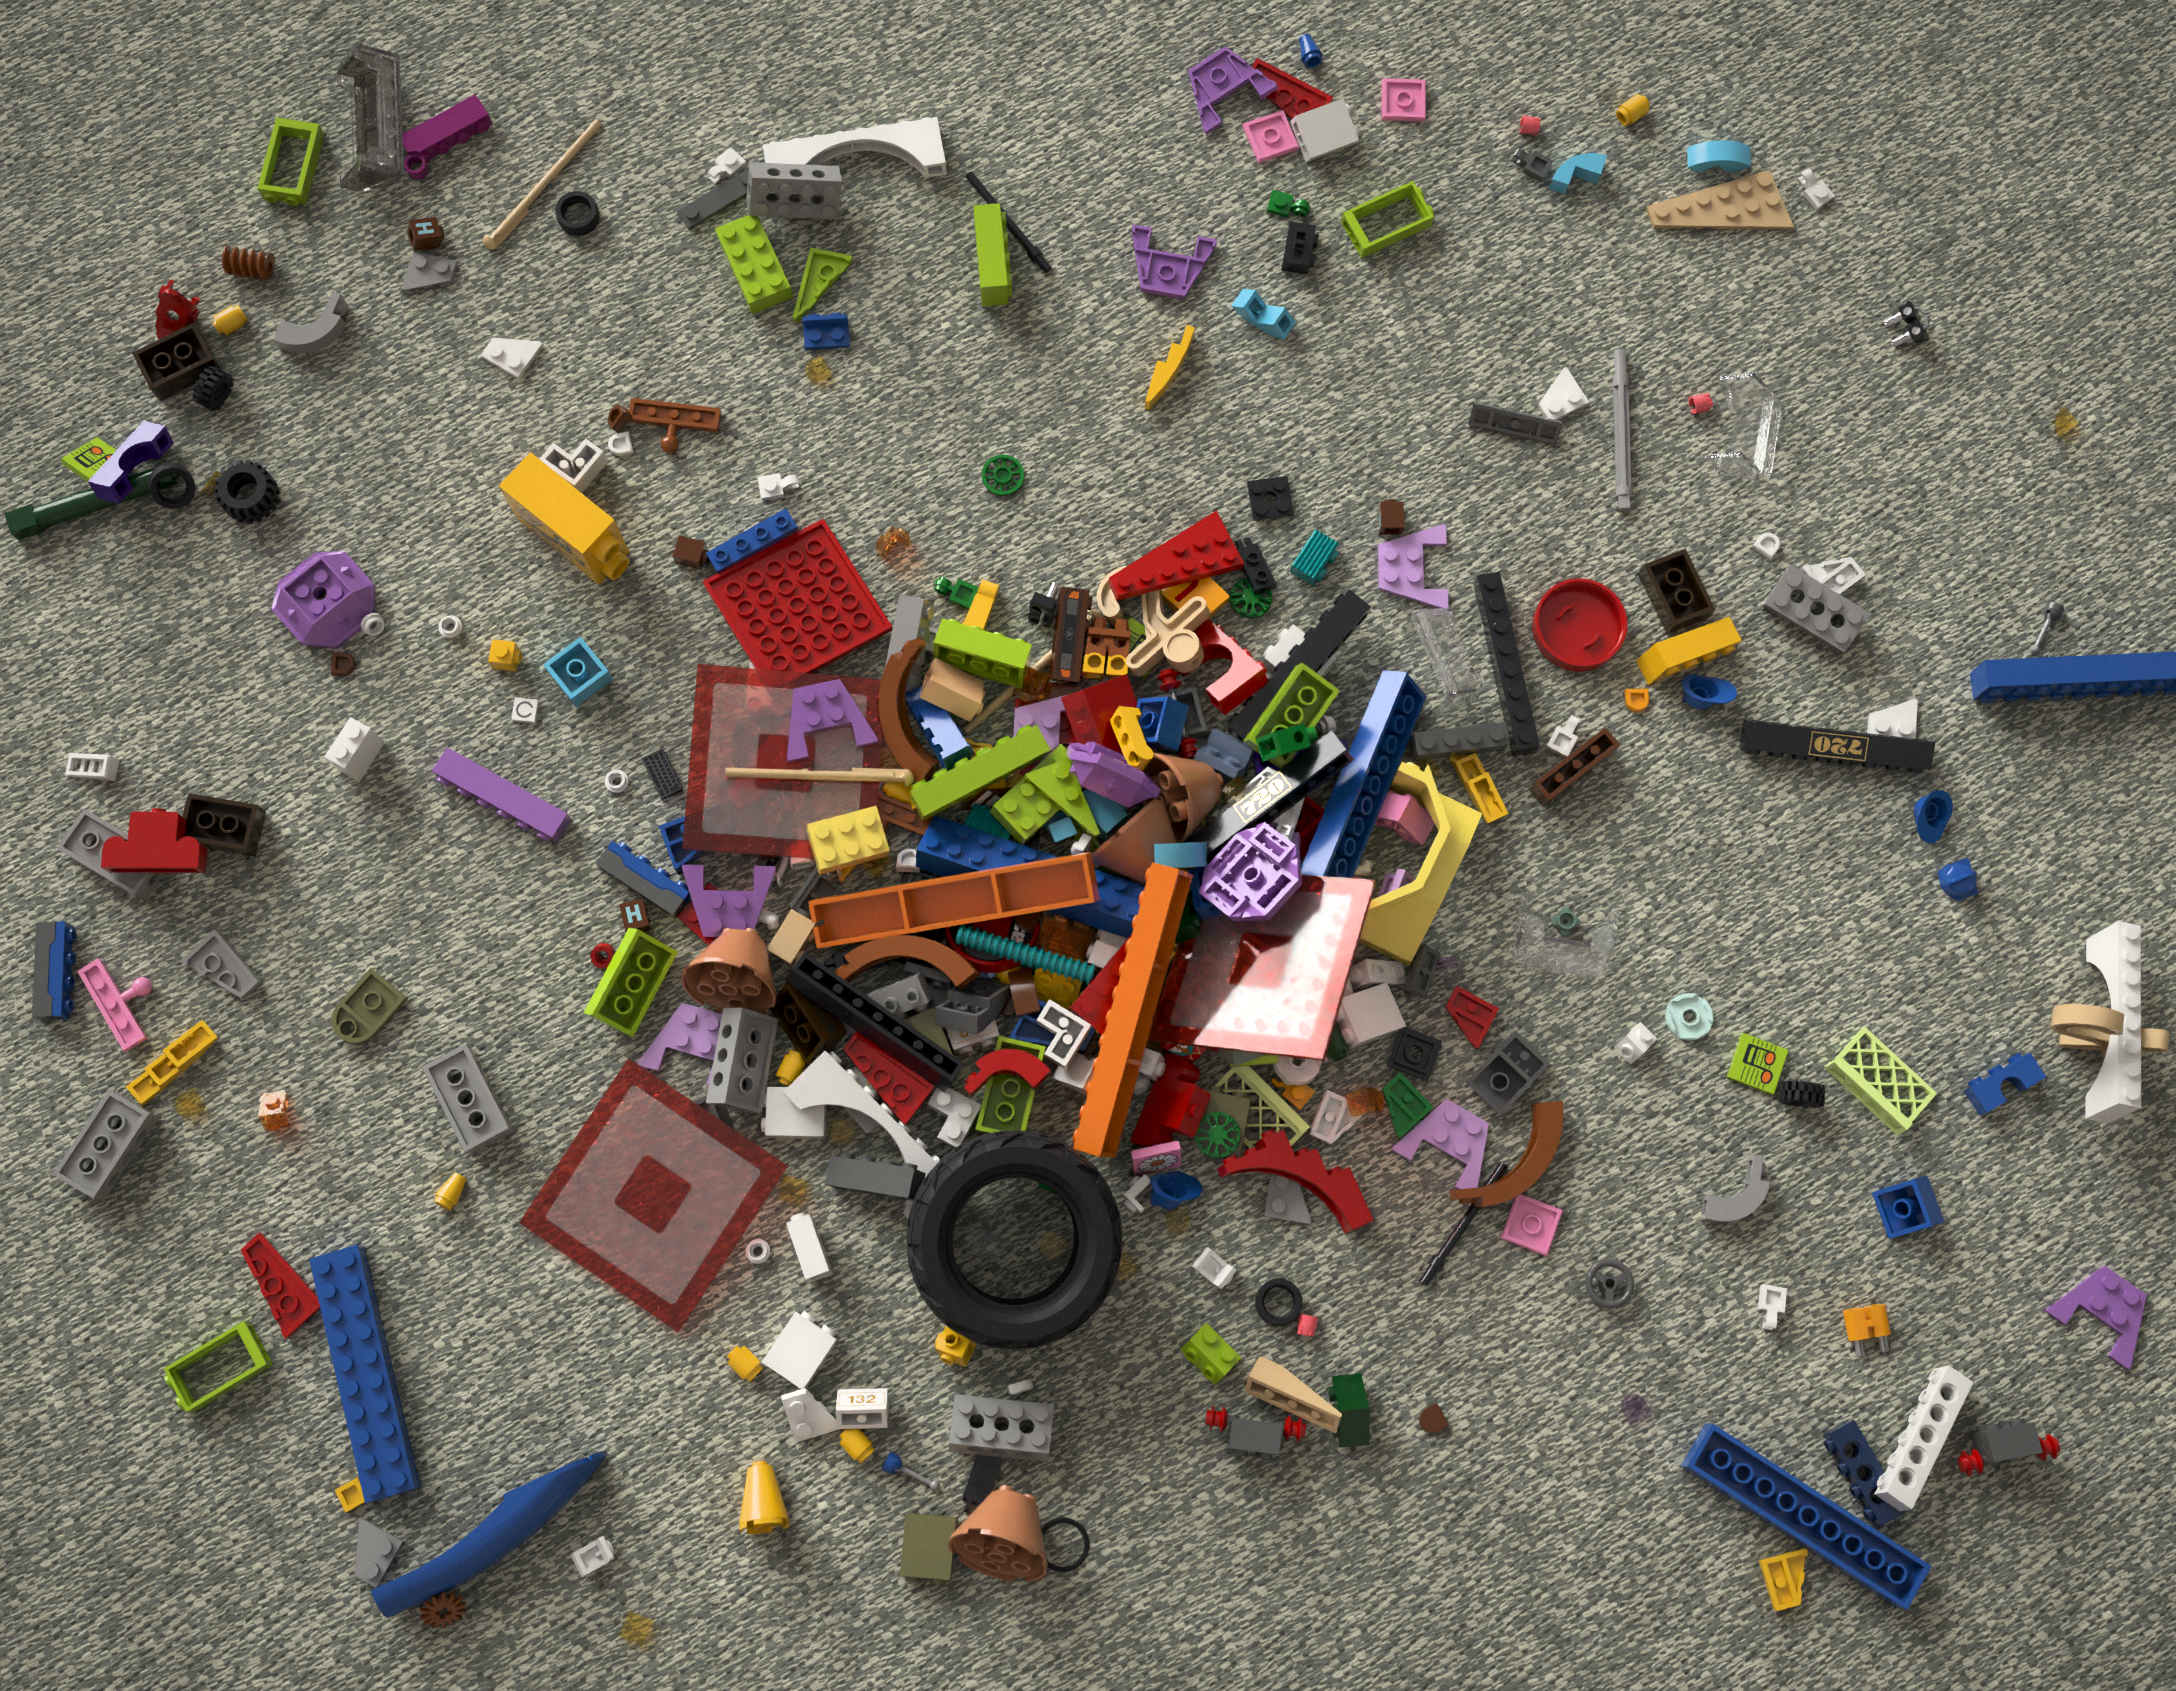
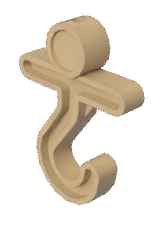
M1126 566L1119 567L1107 574L1100 583L1097 592L1098 607L1104 618H1107L1108 624L1114 626L1116 619H1123L1124 614L1119 606V600H1116L1108 584L1110 576ZM1162 589L1142 594L1143 623L1145 625L1146 640L1127 656L1126 664L1132 675L1137 677L1143 676L1164 657H1166L1171 668L1178 672L1186 673L1198 668L1203 661L1204 652L1199 638L1193 631L1209 617L1210 611L1205 599L1199 596L1192 598L1173 616L1167 619L1164 617Z
M2063 1004L2052 1009L2050 1028L2052 1031L2060 1034V1047L2101 1050L2100 1055L2105 1057L2110 1035L2123 1034L2124 1014L2117 1010L2094 1005ZM2141 1028V1059L2142 1052H2168L2170 1032L2163 1029Z

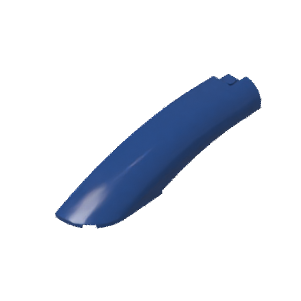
M606 1451L590 1455L589 1458L586 1457L572 1462L503 1494L505 1500L464 1539L420 1568L371 1590L375 1603L381 1613L386 1618H390L411 1607L419 1606L425 1601L431 1600V1596L435 1595L438 1597L442 1592L446 1593L460 1586L508 1556L543 1528L577 1494L607 1457Z

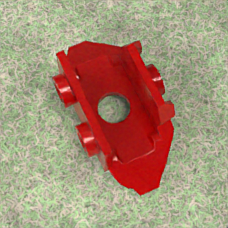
M172 279L166 286H162L158 293L160 300L155 311L157 316L155 328L158 339L192 323H196L200 311L196 308L201 299L195 296L189 301L179 292L173 290L174 280ZM169 310L177 313L179 320L171 319L168 316Z

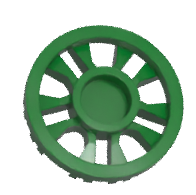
M1004 454L996 455L990 458L983 466L982 481L989 492L998 496H1008L1015 493L1022 486L1024 470L1016 458ZM1001 459L1003 466H999L997 460ZM1006 460L1013 462L1011 467L1005 466ZM993 463L997 468L991 470L988 466ZM1018 466L1019 470L1011 472L1012 469ZM985 473H992L994 476H985ZM1021 475L1019 481L1014 480L1012 476ZM988 480H995L992 486H989L987 483ZM1012 481L1016 486L1013 487L1009 482ZM997 483L1000 484L999 490H995ZM1007 485L1010 490L1002 491V487Z
M1244 577V579L1235 582L1230 591L1229 601L1233 610L1240 616L1258 618L1270 609L1272 593L1269 590L1254 595L1246 577ZM1237 587L1242 590V593L1235 591ZM1266 592L1268 594V597L1261 596V594ZM1243 603L1245 606L1240 610L1236 605ZM1259 606L1262 611L1256 613L1255 607ZM1247 607L1251 608V613H1246Z
M1212 1112L1202 1117L1195 1134V1141L1204 1154L1214 1158L1225 1157L1234 1152L1239 1145L1241 1137L1240 1128L1236 1120L1230 1115L1223 1112ZM1214 1116L1216 1125L1212 1126L1210 1117ZM1219 1116L1227 1118L1222 1126L1218 1123ZM1204 1121L1210 1125L1209 1130L1201 1128ZM1232 1122L1234 1126L1226 1130L1224 1127ZM1236 1131V1139L1229 1138L1228 1133ZM1199 1132L1208 1133V1137H1199ZM1208 1139L1210 1144L1205 1149L1200 1142ZM1226 1139L1234 1144L1232 1148L1224 1143ZM1212 1143L1216 1144L1214 1153L1210 1152ZM1223 1144L1227 1152L1219 1154V1145Z

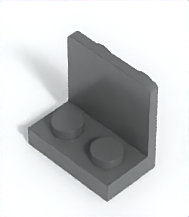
M906 961L904 978L922 971L933 996L932 1000L928 1003L930 1009L947 1001L948 990L951 989L953 982L943 971ZM914 1009L906 1011L908 1016L917 1015Z

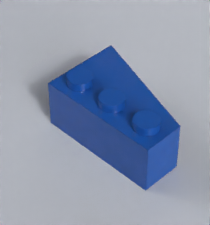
M726 801L659 826L673 867L678 874L683 871L682 865L692 864L737 828Z
M1038 999L1042 1012L1047 1003ZM1041 1012L1021 1016L1009 1038L1048 1048L1056 1035L1037 1024V1018L1041 1014ZM1092 1027L1077 1053H1086L1096 1034Z

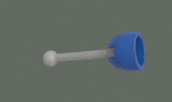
M891 1451L881 1469L891 1474L902 1471L929 1485L933 1491L938 1490L940 1487L938 1481H931L905 1468L902 1465L901 1458Z

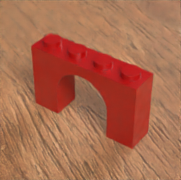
M1207 619L1193 631L1199 638L1204 652L1203 661L1200 665L1216 658H1224L1233 662L1226 674L1206 688L1210 702L1222 714H1228L1269 683L1265 674L1267 669L1261 661L1256 662L1246 648L1242 649L1239 647L1236 639L1233 636L1228 637L1219 624L1215 625ZM1179 672V674L1182 675L1183 677H1186L1188 674L1191 673V672H1186V673Z

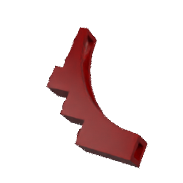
M1272 1129L1261 1134L1262 1139L1255 1143L1256 1147L1246 1150L1244 1152L1245 1156L1238 1159L1236 1155L1223 1160V1165L1217 1169L1220 1178L1237 1173L1260 1172L1275 1174L1298 1183L1311 1191L1328 1207L1345 1234L1374 1221L1350 1166L1342 1170L1340 1166H1337L1327 1171L1317 1148L1308 1151L1306 1147L1294 1153L1284 1130L1275 1132Z

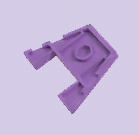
M1226 46L1188 70L1205 134L1223 125L1212 106L1250 82L1261 100L1278 89L1276 82L1269 80L1261 71L1255 70L1248 65L1247 61Z
M1132 224V238L1140 291L1185 300L1215 250L1217 239L1198 236L1194 256H1185L1148 249L1152 228Z
M840 679L794 688L787 752L788 763L809 758L804 734L851 725L857 748L878 743L876 735Z
M682 865L703 937H719L725 928L755 929L773 876L775 875L776 866H754L753 891L704 890L705 865Z
M2102 1266L2079 1283L2078 1286L2062 1296L2057 1302L2049 1306L2045 1312L2062 1325H2066L2079 1305L2120 1334V1337L2108 1354V1357L2127 1370L2132 1365L2147 1295L2108 1267Z

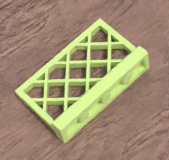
M1865 1026L1852 1038L1836 1058L1825 1067L1833 1077L1897 1136L1910 1128L1915 1118L1937 1094ZM1863 1035L1871 1041V1050L1860 1049L1859 1039ZM1847 1053L1856 1054L1857 1065H1850L1843 1057ZM1861 1054H1872L1873 1066H1863ZM1877 1054H1885L1889 1058V1066H1879ZM1863 1070H1874L1875 1082H1868L1864 1078ZM1879 1071H1890L1891 1083L1881 1082ZM1895 1071L1905 1072L1908 1083H1897ZM1881 1087H1892L1893 1099H1886L1882 1095ZM1898 1087H1908L1909 1099H1899ZM1914 1087H1921L1928 1094L1924 1100H1915ZM1900 1104H1910L1911 1115L1908 1118L1901 1112Z
M1250 1066L1232 1067L1214 1086L1220 1088L1225 1083V1090H1223L1225 1094L1238 1091L1243 1093L1255 1092L1259 1096V1107H1250V1109H1259V1124H1247V1127H1259V1140L1262 1139V1127H1276V1132H1279V1127H1290L1296 1133L1289 1141L1292 1146L1310 1128ZM1234 1073L1242 1079V1090H1228V1079ZM1245 1083H1246L1252 1090H1245ZM1262 1100H1263L1269 1107H1262ZM1262 1109H1272L1276 1113V1124H1262ZM1279 1117H1280L1286 1124H1279ZM1246 1137L1244 1139V1143L1250 1149L1255 1147L1253 1144L1258 1142L1249 1141Z

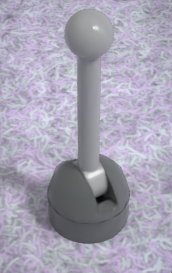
M2047 602L2043 611L2044 617L2047 620L2035 645L2030 648L2031 654L2036 655L2039 653V646L2051 621L2060 619L2065 610L2062 605L2055 602Z

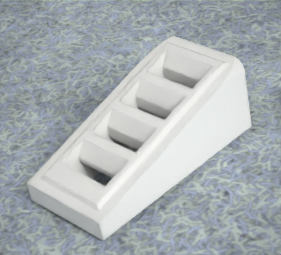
M69 753L65 776L115 781L120 759L111 755ZM80 759V771L76 772L77 762ZM89 760V769L88 772H85L87 761ZM99 761L98 773H95L96 764Z

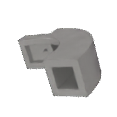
M332 291L323 314L316 321L307 325H296L282 320L273 339L279 349L293 353H310L327 347L340 336L346 326L341 317L345 315L347 310L346 301L340 293Z
M1753 1154L1748 1157L1745 1184L1738 1195L1732 1198L1714 1195L1704 1196L1700 1221L1729 1223L1748 1216L1761 1205L1770 1186L1769 1181L1761 1180L1766 1171V1164L1763 1163L1764 1156Z

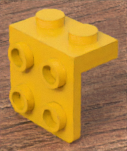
M1050 950L1052 951V954H1055L1057 952L1055 950ZM1040 967L1035 970L1034 974L1038 999L1045 1003L1050 999L1071 1013L1073 1011L1069 1007L1078 998L1082 983L1078 979L1071 980L1072 977L1069 976L1064 978L1062 974L1057 976L1056 972L1053 974L1049 970L1044 972L1043 968Z

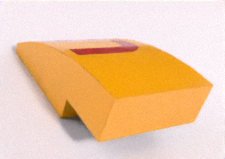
M1210 577L1162 589L1163 601L1174 613L1192 598L1197 596L1204 598L1210 611L1207 619H1210L1229 603L1230 598Z

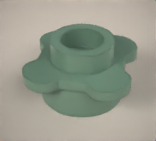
M1564 907L1559 915L1552 917L1551 923L1560 929L1562 935L1566 936L1570 934V930L1573 927L1579 926L1580 920L1569 908Z

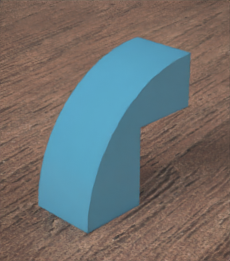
M1719 140L1687 147L1688 168L1695 172H1703L1717 165L1730 173H1737L1751 166L1750 146L1744 143Z
M1586 153L1568 159L1555 172L1549 189L1565 194L1572 176L1597 184L1607 155Z
M1243 289L1231 305L1244 320L1275 338L1284 340L1296 323L1285 307L1266 305L1256 290Z
M1062 810L1044 826L1053 843L1077 834L1071 818L1067 817Z
M1207 842L1154 844L1155 863L1173 868L1207 866Z

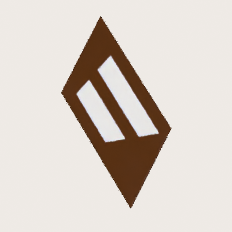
M1013 787L984 789L960 811L971 810L974 803L988 806L991 809Z

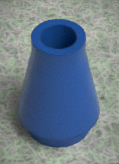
M1304 34L1299 38L1301 60L1306 67L1314 68L1322 62L1323 54L1313 41L1312 36Z

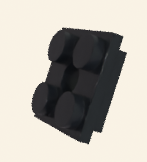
M1287 476L1247 481L1253 521L1294 515ZM1271 494L1275 496L1276 502L1268 504L1264 501V497Z
M1404 1027L1399 1031L1387 1066L1428 1082L1442 1041ZM1411 1047L1419 1048L1421 1058H1411L1409 1049Z

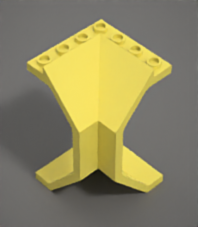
M1402 762L1389 790L1399 795L1409 794L1418 800L1417 803L1428 810L1439 831L1417 878L1412 883L1361 905L1351 904L1336 896L1323 924L1409 966L1469 847L1482 813L1439 793L1429 765H1427L1423 772L1414 763L1407 762L1406 764Z

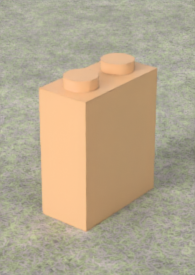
M935 657L924 675L920 698L971 722L974 715L978 716L983 709L984 703L982 701L986 694L983 691L985 681Z

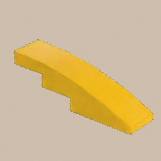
M1186 325L1181 345L1171 344L1166 363L1157 360L1145 400V409L1149 410L1159 400L1177 376L1191 346L1195 327Z
M1476 752L1470 755L1449 757L1465 790L1477 810L1482 813L1481 816L1486 824L1509 814L1489 772H1485Z
M201 1020L163 1049L164 1054L145 1067V1072L126 1086L127 1090L143 1107L200 1058L218 1037Z

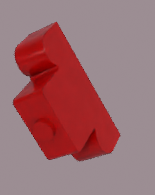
M153 808L151 812L134 811L130 813L128 840L126 841L119 836H112L104 842L101 868L109 873H206L207 849L205 845L194 837H185L186 819L177 812H167V810L161 808Z
M1166 1053L1164 1056V1063H1166L1165 1071L1161 1077L1158 1076L1156 1082L1154 1081L1130 1139L1131 1143L1140 1148L1173 1142V1133L1193 1138L1197 1132L1211 1094L1195 1085L1199 1079L1200 1070L1196 1065L1181 1056Z

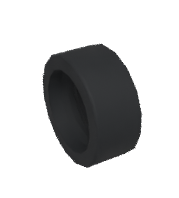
M569 192L563 195L556 204L555 213L557 221L566 233L574 236L586 235L598 225L600 216L597 204L593 197L586 192ZM583 203L589 207L590 216L585 221L574 224L567 222L565 219V211L569 206Z
M161 464L149 475L148 487L150 494L156 503L164 508H182L189 504L195 495L194 479L190 472L180 464ZM170 473L182 476L186 483L183 495L173 499L162 496L157 487L158 481L162 476Z
M1274 1278L1265 1282L1258 1289L1255 1297V1308L1258 1315L1266 1323L1273 1326H1284L1293 1322L1300 1314L1302 1296L1293 1282L1284 1278ZM1273 1288L1286 1289L1292 1296V1309L1285 1316L1275 1317L1265 1308L1264 1298Z

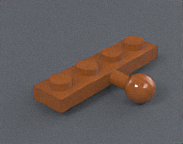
M631 398L629 412L632 416L628 421L630 423L668 427L667 436L661 440V449L665 453L672 454L679 447V442L676 439L677 428L718 433L722 411L721 408Z
M850 782L841 802L842 805L857 811L877 806L884 833L890 823L923 837L934 817L933 815L922 821L917 810H912L911 805L854 782Z

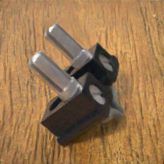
M1910 301L1899 307L1900 312L1883 321L1886 327L1902 320L1907 324L1915 321V324L1907 327L1908 332L1892 340L1895 347L1909 340H1913L1915 343L1929 340L1926 329L1929 326L1928 319L1931 317L1929 311H1924L1921 307H1916ZM1917 310L1927 315L1925 317V326L1920 322L1921 317Z
M1052 583L1046 596L1034 592L1030 601L1028 621L1038 624V628L1044 626L1050 629L1055 616L1054 609L1058 599L1056 596L1059 589L1058 584L1055 586V583Z

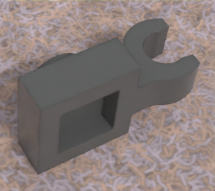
M1520 148L1516 150L1511 160L1520 166H1525L1522 172L1540 182L1543 181L1553 163V160L1535 150L1530 155Z

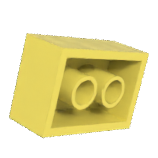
M877 806L807 824L806 831L819 875L889 855L890 850Z

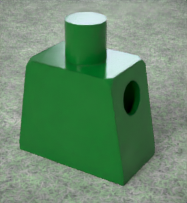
M1300 724L1256 739L1264 762L1306 749L1311 746L1310 742L1317 740L1318 735L1314 727L1306 728L1304 724Z

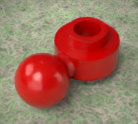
M600 943L591 951V962L598 968H608L616 951L610 944ZM601 951L606 952L608 957H603Z

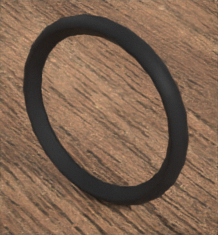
M1060 1517L1052 1519L1041 1529L1044 1536L1049 1527L1054 1524L1069 1523L1081 1532L1084 1539V1550L1076 1563L1067 1567H1059L1047 1560L1048 1568L1051 1570L1069 1572L1078 1568L1085 1561L1089 1551V1538L1084 1527L1079 1522L1070 1518Z

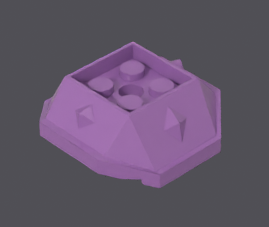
M345 551L318 552L312 554L278 582L271 610L302 645L338 649L361 630V622L366 615L375 613L376 586ZM327 593L324 599L318 600L321 594Z
M1087 742L1086 745L1081 743L1069 744L1066 753L1073 762L1070 772L1077 776L1082 787L1128 808L1140 804L1151 797L1157 799L1160 792L1157 784L1148 774L1128 765L1124 755L1096 742Z
M1265 822L1256 825L1255 828L1241 831L1204 868L1202 886H1200L1199 893L1232 921L1270 920L1302 885L1299 849L1294 843Z

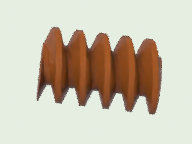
M226 246L222 253V265L226 274L243 275L244 277H252L254 279L261 278V280L267 281L274 270L275 256L269 252L266 258L265 252L260 251L257 257L256 250H251L249 254L246 248H243L240 253L238 247H234L231 253L230 246Z

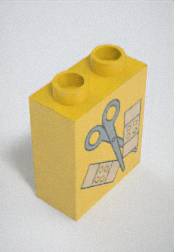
M530 452L501 482L499 488L517 519L598 585L606 577L615 580L625 572L630 562V559L626 556L629 550L615 520Z

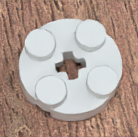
M1304 1041L1277 1051L1278 1062L1273 1063V1067L1284 1084L1289 1086L1305 1085L1313 1081L1319 1073L1322 1058L1317 1047L1311 1042L1308 1044ZM1293 1057L1303 1061L1300 1066L1292 1063Z

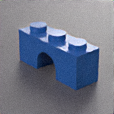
M2019 1052L2007 1059L2009 1064L2002 1067L1998 1064L1988 1070L1989 1076L1982 1079L1981 1076H1978L1967 1083L1969 1088L1964 1090V1093L1979 1116L1988 1113L2007 1101L2001 1092L2003 1080L2012 1082L2020 1092L2046 1078V1075L2030 1052L2025 1055H2021Z

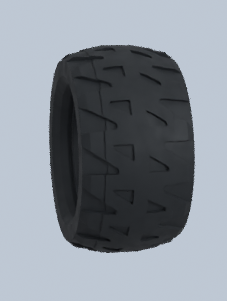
M1016 1130L984 1134L959 1145L946 1154L928 1173L919 1187L909 1213L906 1232L907 1255L913 1280L921 1297L936 1317L951 1330L968 1338V1340L992 1348L1012 1350L1040 1347L1062 1339L1081 1327L1100 1308L1108 1296L1120 1267L1123 1246L1122 1222L1119 1209L1110 1187L1097 1168L1077 1150L1057 1139L1035 1132ZM1008 1178L1031 1179L1052 1188L1068 1208L1074 1229L1072 1253L1061 1275L1054 1283L1041 1292L1018 1299L992 1296L975 1287L959 1269L953 1252L955 1224L966 1202L986 1185Z

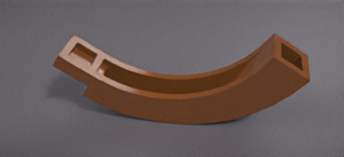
M920 638L907 641L902 647L901 652L891 654L880 684L879 715L888 747L902 769L910 770L916 782L924 779L928 782L940 762L931 756L918 741L910 725L906 709L908 678L915 662L927 644Z
M909 935L887 936L864 943L844 956L849 962L848 965L844 964L835 971L837 975L850 983L861 973L878 963L898 958H913L935 965L952 980L956 987L961 989L980 975V972L974 965L955 950L927 938Z
M1563 1101L1531 1105L1532 1130L1527 1148L1520 1161L1507 1175L1483 1187L1450 1190V1200H1459V1204L1474 1203L1475 1208L1506 1202L1529 1189L1546 1171L1557 1151L1563 1127Z

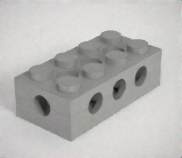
M750 162L746 198L749 216L838 219L842 187L839 166Z
M1791 564L1786 568L1762 605L1840 654L1846 652L1871 614ZM1792 592L1800 594V603H1794L1791 600L1790 595ZM1812 604H1817L1821 608L1820 615H1814L1811 612ZM1832 616L1840 619L1841 625L1839 628L1832 626Z
M84 808L56 848L145 902L164 873H109L102 869L101 860L104 842L112 836H119L127 841L128 834Z
M723 1008L706 1099L707 1104L739 1113H762L778 1024L777 1018L745 1008Z
M464 1044L422 1067L464 1152L473 1155L515 1132L475 1052L470 1046ZM462 1074L461 1080L454 1084L456 1075ZM472 1094V1101L465 1105V1098ZM483 1115V1122L476 1126V1119Z
M108 1089L52 1175L89 1197L104 1202L159 1116L125 1096ZM122 1120V1125L118 1128L119 1122ZM108 1142V1146H107V1148L104 1150V1146H105V1144ZM94 1163V1168L90 1171V1167Z
M955 1394L949 1452L1049 1462L1054 1404ZM974 1423H980L983 1425L981 1428L978 1429L971 1427V1425ZM1003 1425L1006 1426L1008 1429H1006L1005 1431H999L996 1429V1427ZM1023 1428H1029L1032 1430V1432L1025 1434L1021 1432V1430Z

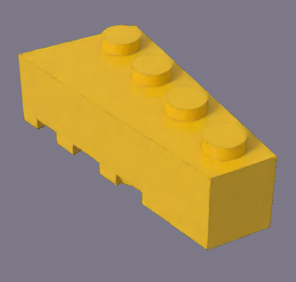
M1730 617L1654 644L1636 660V663L1647 684L1650 685L1682 670L1691 669L1703 661L1705 663L1717 658L1719 654H1723V656L1729 655L1736 650L1735 646L1742 639Z

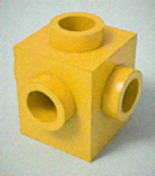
M945 1326L943 1333H940L935 1341V1349L940 1360L949 1365L955 1363L967 1367L976 1348L975 1342L957 1334L947 1326Z

